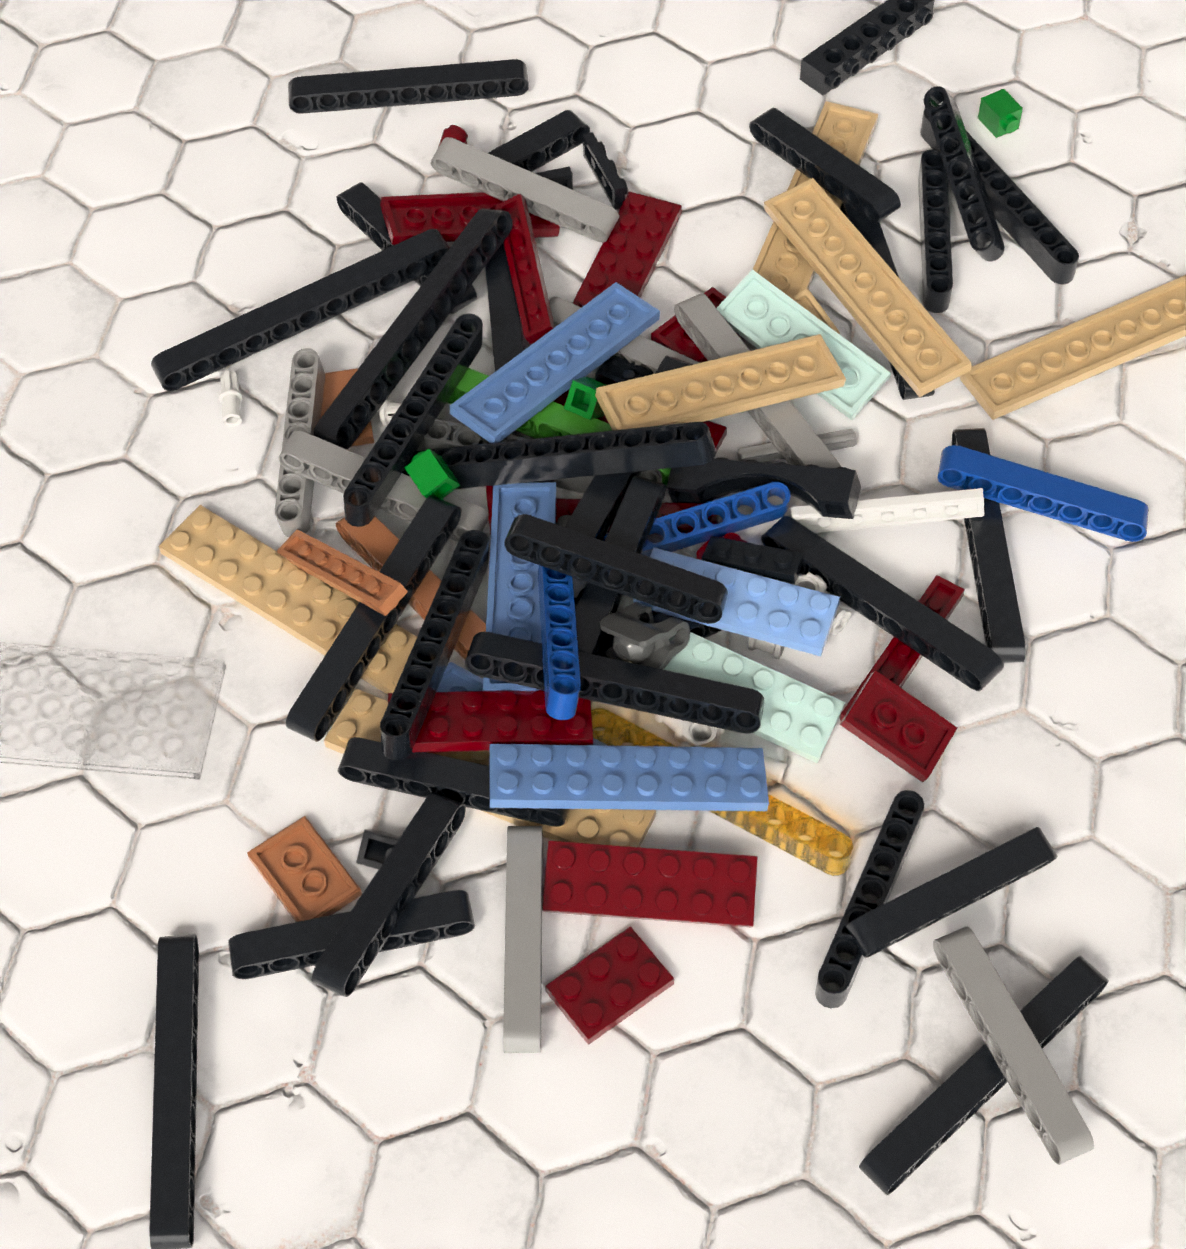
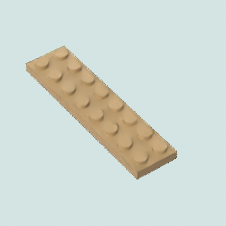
M821 334L598 387L596 388L595 396L612 430L704 422L844 387L846 378Z

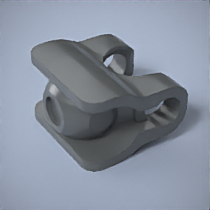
M638 602L629 605L621 612L611 613L600 621L601 630L614 635L613 646L606 651L607 658L653 668L664 669L672 657L682 651L690 640V628L687 622L670 617L662 622L654 623L652 608Z

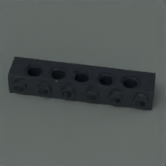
M934 0L885 1L802 58L800 80L822 96L830 90L836 89L850 76L856 75L860 69L869 63H873L880 55L893 49L896 44L910 37L913 32L923 25H927L933 18Z

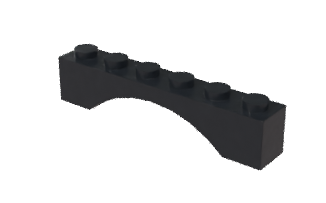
M718 457L704 465L671 468L666 489L673 503L704 504L732 493L743 492L772 482H780L788 487L791 496L799 498L812 506L822 517L854 519L861 485L856 470H851L847 467L825 468L813 464L799 466L790 465L785 462L774 464L761 463L756 460L736 461Z

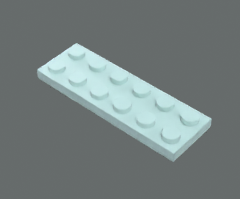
M753 269L716 308L732 329L757 349L821 334L843 372L846 381L844 387L816 394L850 420L854 419L890 379L891 372Z
M690 632L688 645L672 657L668 665L663 669L757 690L763 695L765 703L761 726L753 734L818 763L845 705L844 701Z

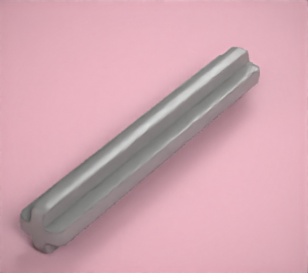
M854 429L817 434L829 451L857 445V436ZM773 443L739 448L737 452L738 461L756 460L763 463L784 459Z

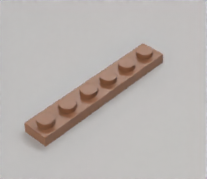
M298 529L277 550L281 556L297 568L385 616L398 605L399 601L408 592L401 583Z

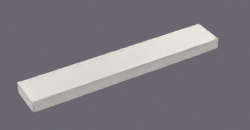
M983 488L858 500L854 519L822 517L810 505L791 507V516L814 533L983 517L984 496Z

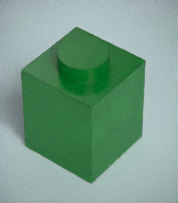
M1003 88L981 98L978 119L995 138L1019 129L1023 108Z
M589 377L573 380L564 409L589 420L604 416L605 414L595 394L596 388L606 386V384Z
M431 449L416 454L412 462L405 467L425 498L433 495L443 499L460 486L443 458Z

